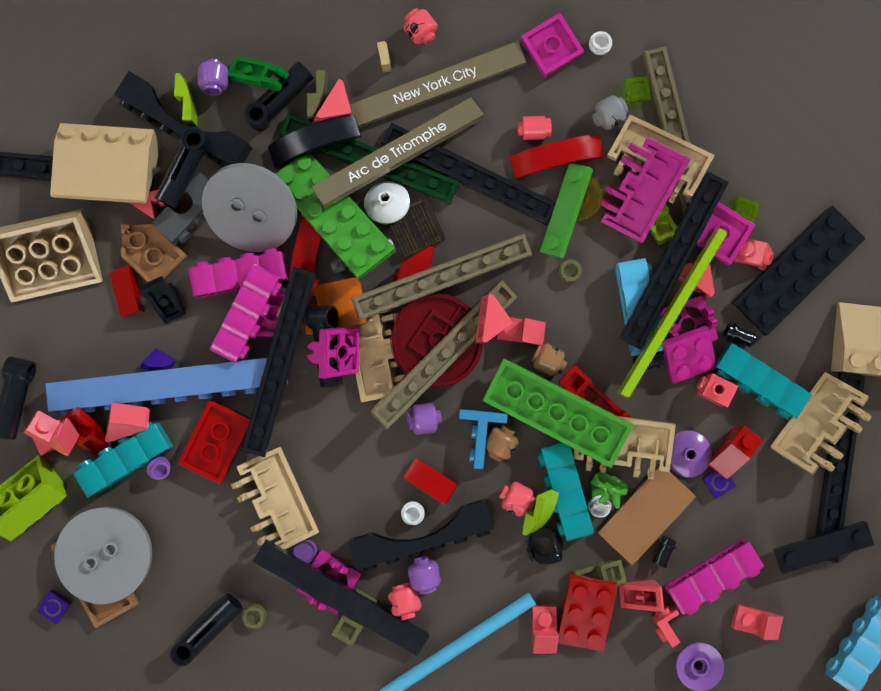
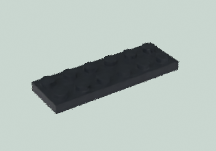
M831 206L750 284L732 304L764 336H768L866 238L834 206Z

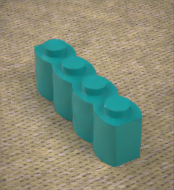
M732 343L725 346L716 360L714 368L717 371V376L727 381L729 379L737 384V389L745 394L751 392L756 396L755 400L766 407L771 405L776 409L775 413L786 420L789 418L797 419L812 394L799 385L791 382L782 374L771 369L768 365Z
M148 422L147 430L141 431L133 437L130 435L121 438L118 441L120 445L114 449L111 446L98 453L99 458L93 462L91 459H88L77 466L79 470L73 474L87 498L97 495L146 465L151 459L164 454L174 447L160 423L152 424V422Z
M562 442L540 447V453L537 454L540 467H545L547 476L543 477L546 490L552 489L559 493L553 514H558L560 521L556 522L559 536H564V539L569 541L594 534L571 447Z

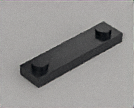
M861 521L775 548L773 551L780 572L784 574L875 544L867 522Z

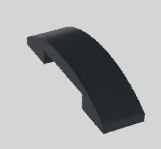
M354 114L327 119L296 130L270 144L268 149L274 168L277 169L288 165L300 156L337 142L340 145L361 137Z

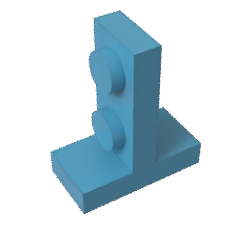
M460 409L459 419L477 421V425H472L471 439H475V448H470L469 462L473 463V468L483 469L488 422L507 423L508 414Z

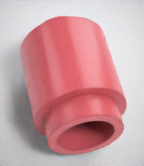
M545 116L522 117V121L517 123L518 136H522L523 140H541L551 137V118H545Z

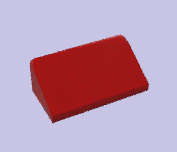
M127 265L110 272L109 275L120 317L123 318L144 312L133 268Z

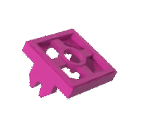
M704 295L687 300L680 312L681 318L678 324H673L667 334V339L678 336L679 331L682 333L687 332L681 327V322L685 318L692 320L694 325L692 330H695L697 325L706 323V326L710 329L712 341L719 339L715 329L718 320L713 316L714 310L710 306L707 307ZM667 307L663 308L660 312L661 317L663 316ZM686 307L698 310L703 316L698 318L689 316Z
M359 326L319 330V341L312 342L307 346L308 349L313 350V354L307 355V358L312 363L319 364V378L327 379L359 373ZM338 335L337 344L334 349L330 350V341ZM329 358H335L337 369L330 366Z
M324 549L320 550L312 564L315 568L329 564L333 569L325 573L333 575L338 581V573L345 574L347 586L353 589L362 574L359 570H356ZM299 588L296 590L307 597L306 600L309 604L317 605V609H327L336 615L339 611Z

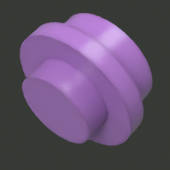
M155 457L148 462L146 472L152 479H164L170 472V462L165 457Z

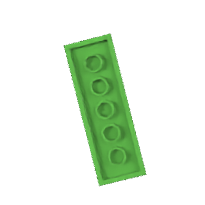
M311 153L296 158L276 173L291 190L300 214L358 280H361L396 252V248L349 196L324 209L313 192L312 186L330 177V174Z
M506 358L503 359L483 399L484 402L610 468H612L634 424Z

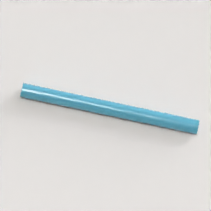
M529 592L386 684L379 691L406 690L535 606L534 599Z

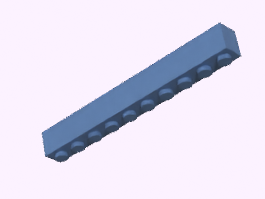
M267 358L45 383L48 412L57 411L58 416H61L76 407L87 413L95 412L96 407L104 406L105 410H111L112 403H128V405L143 406L142 401H151V405L165 404L168 398H175V402L189 401V396L198 395V399L213 398L212 393L220 392L222 397L234 396L237 390H245V394L258 393Z

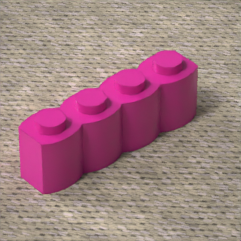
M273 248L264 250V254L255 256L254 253H245L240 255V259L237 260L225 257L217 259L218 263L211 265L208 262L195 263L193 268L188 269L193 297L203 298L239 291L254 264L281 277L279 283L286 282L289 279L284 253Z
M256 264L252 265L211 345V351L234 363L240 358L244 360L250 347L246 346L250 337L255 339L261 327L257 325L261 316L265 318L271 308V305L268 304L271 296L276 297L282 287V284L279 283L281 277Z
M743 538L725 550L713 555L705 562L693 567L684 575L673 579L664 588L677 610L682 615H691L699 610V606L702 603H711L717 600L723 590L727 589L730 591L737 588L743 578L757 576L764 565L750 541Z

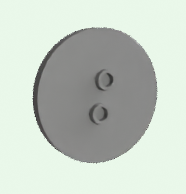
M249 163L227 165L215 172L204 187L202 210L208 225L219 238L235 248L249 252H263L267 249L277 248L289 238L296 225L297 206L291 190L280 177L264 167Z
M98 507L87 510L70 520L61 531L54 552L56 572L65 588L83 601L94 604L117 602L137 590L147 577L152 563L150 537L142 523L124 510L114 507Z

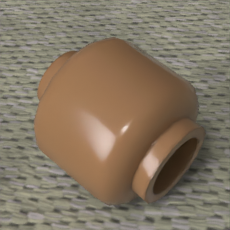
M545 343L543 346L539 345L531 359L533 369L549 378L554 377L557 373L562 374L567 365V362L564 361V351L549 343Z
M507 425L493 427L486 438V454L496 461L509 459L519 443L518 438L514 434L515 430Z

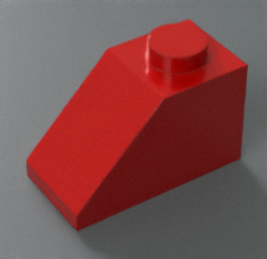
M429 246L401 263L400 269H395L393 282L429 269L433 259L434 247Z
M745 425L732 428L707 465L723 478L728 479L752 458L763 442V439Z

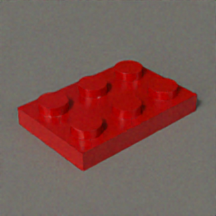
M209 400L178 464L218 484H222L246 436L250 418L218 402Z
M569 575L558 628V644L604 651L618 589L617 582Z

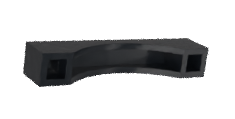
M128 71L114 93L120 100L119 105L130 112L133 109L140 112L138 116L150 124L152 121L160 124L158 128L170 136L172 132L180 136L178 140L181 142L182 132L188 127L177 122L167 114L159 101L156 90L147 81ZM203 131L211 144L209 151L203 156L208 159L212 156L218 159L217 164L221 167L244 163L253 149L248 142L230 131ZM200 137L194 138L191 145H198Z
M484 498L462 505L458 513L446 525L426 536L413 539H395L371 532L351 538L349 546L356 570L363 568V571H369L377 568L376 564L386 562V565L400 561L399 557L405 555L412 558L421 555L422 550L431 548L432 551L445 547V543L454 541V544L463 543L468 540L467 537L475 534L477 537L490 534V530L494 529L486 499Z

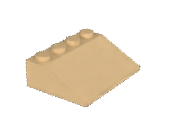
M60 123L54 141L51 197L146 204L160 152V145L154 129Z
M84 209L0 227V279L11 303L103 281L92 230Z
M837 303L831 372L881 377V307Z

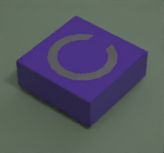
M714 470L702 477L704 483L716 499L736 487L731 477L725 479Z
M51 590L36 612L57 624L72 602L56 591Z

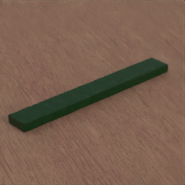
M288 113L279 135L284 137L296 130L312 125V123ZM351 140L341 145L337 142L316 151L348 164H353L378 149L357 140ZM409 161L381 176L448 204H451L459 185L457 180Z

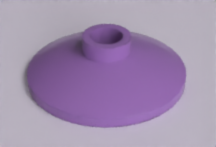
M689 430L674 434L670 469L683 477H695L702 474L708 468L707 464L712 458L711 446L707 439L700 433ZM689 450L694 452V457L691 459L687 457Z
M696 642L687 645L679 653L676 660V672L680 681L689 689L707 691L714 688L722 679L724 662L720 653L713 646L707 643ZM701 661V666L695 668L694 663Z

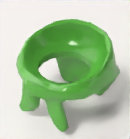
M598 472L590 481L591 498L601 496L598 501L599 503H605L610 499L611 502L613 501L615 508H620V496L626 495L628 490L627 485L622 479L609 473Z

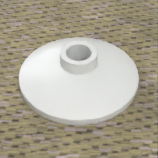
M393 181L377 183L369 189L364 199L366 214L371 220L379 224L386 225L398 222L406 215L410 207V197L407 190L401 184ZM389 197L387 201H382L383 198Z

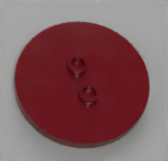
M431 293L407 303L396 316L390 334L391 352L399 369L407 375L471 308L460 299L442 293ZM475 340L430 387H447L465 379L478 364L483 343H475Z

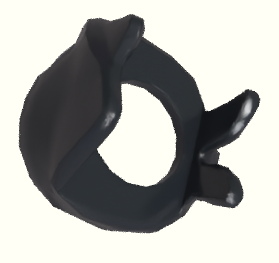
M553 528L539 529L533 532L528 540H526V550L529 553L530 562H533L534 559L540 564H554L563 559V540ZM546 537L552 541L553 551L547 556L538 554L535 549V542L538 538Z

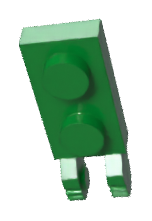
M240 56L235 57L228 70V79L231 81L262 88L267 87L278 92L281 90L282 85L277 80L271 79V76L274 75L279 79H287L289 75L280 66Z

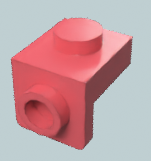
M747 239L734 261L757 266L759 270L765 271L767 265L772 263L774 252H772L770 245L766 242Z
M672 605L664 606V611H656V615L652 619L658 627L655 632L663 643L667 641L673 648L681 642L668 621L678 616L679 613Z

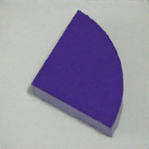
M155 348L142 362L141 368L147 371L166 370L173 367L176 360Z

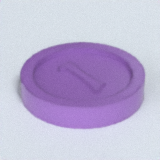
M305 539L294 546L293 554L309 563L317 555V546L312 540Z

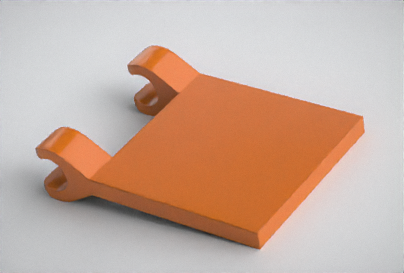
M356 277L317 285L313 297L316 296L317 305L335 306L338 310L339 323L336 328L368 323V318L358 320L351 301L352 297L363 294L361 281ZM306 325L305 333L313 335V331Z

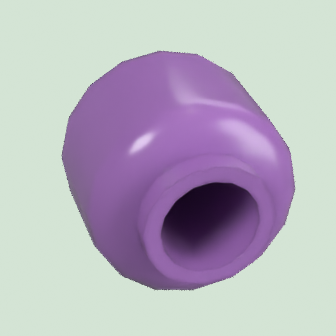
M214 58L202 62L198 67L197 85L203 90V93L210 96H219L227 90L228 68L220 60Z
M432 403L413 405L410 411L406 413L408 429L412 430L415 435L435 433L438 424H442L441 412L436 410Z
M422 556L414 559V563L408 568L410 585L413 590L418 591L419 594H428L437 590L441 577L436 561L428 560L427 556Z

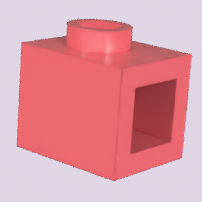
M713 373L706 374L698 381L696 395L720 407L728 408L738 386Z

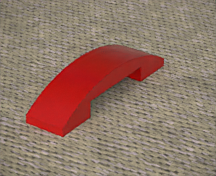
M599 134L548 143L511 155L509 158L514 178L518 179L535 175L539 171L568 165L569 163L572 164L580 161L583 163L604 158L605 156Z
M302 217L294 247L289 279L293 267L311 272H316L317 268L316 262L322 238L304 217Z
M573 364L558 381L564 389L616 416L632 418L591 382L592 380L576 365Z

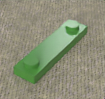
M569 163L540 249L541 253L564 259L593 172L592 168Z

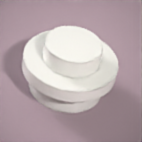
M603 31L594 33L589 40V48L596 55H604L612 47V38Z
M601 496L591 498L588 502V509L591 514L597 518L606 517L612 509L610 499L605 503H599L598 501Z
M411 501L403 506L401 517L406 524L417 525L424 519L425 511L420 503Z

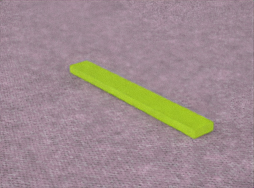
M719 228L712 232L618 389V395L628 398L633 393L725 239L727 232Z

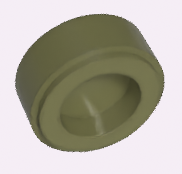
M574 259L565 260L558 270L560 278L567 283L576 282L583 272L581 264Z
M251 604L242 613V622L249 629L260 628L267 619V612L260 604Z

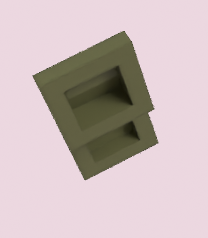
M316 70V93H307V117L311 123H313L326 99L328 76L325 70Z
M621 559L572 570V575L617 582L618 585L627 583Z
M356 589L358 593L364 595L365 597L369 598L374 602H377V599L371 597L370 595L364 593L359 589ZM342 614L331 635L353 646L363 625Z

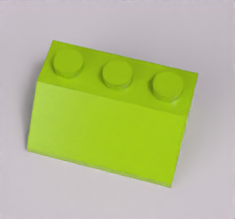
M40 454L0 485V536L10 542L18 535L23 534L28 527L41 519L45 513L61 503L67 496L63 481Z

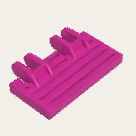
M647 137L642 147L634 143H630L628 147L633 153L647 159L644 165L630 157L623 156L621 159L622 163L640 172V174L638 175L629 170L619 189L611 185H607L605 189L609 194L623 200L622 206L601 197L599 200L601 206L617 214L615 216L606 211L601 222L640 243H643L691 160V158L650 137Z

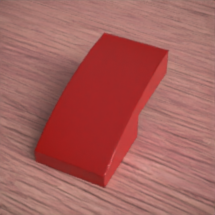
M79 407L62 416L61 421L68 418L80 435L76 444L94 456L111 446V442L107 443L105 441L106 434L100 426Z
M418 458L414 459L403 477L445 505L458 486L457 483Z

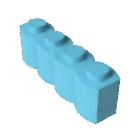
M646 258L621 262L615 265L625 325L650 279L649 277L652 276V267L650 263L646 262ZM660 314L641 350L629 345L631 356H636L641 353L642 349L644 348L645 344L647 343L648 339L650 338L651 334L653 333L654 329L656 328L657 324L661 319ZM662 344L657 352L663 351Z
M878 595L866 603L864 615L854 621L851 634L840 642L838 654L830 658L826 664L825 674L849 691H861L869 675L876 669L881 660V597Z

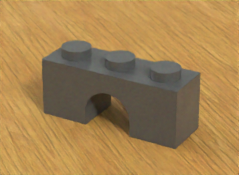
M201 172L195 176L186 189L192 197L191 209L186 213L178 214L167 206L152 222L162 234L178 246L180 243L184 244L192 235L191 232L206 222L202 210V194L209 179Z

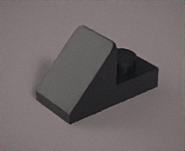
M163 276L140 286L141 292L165 324L186 314L172 283L167 284Z

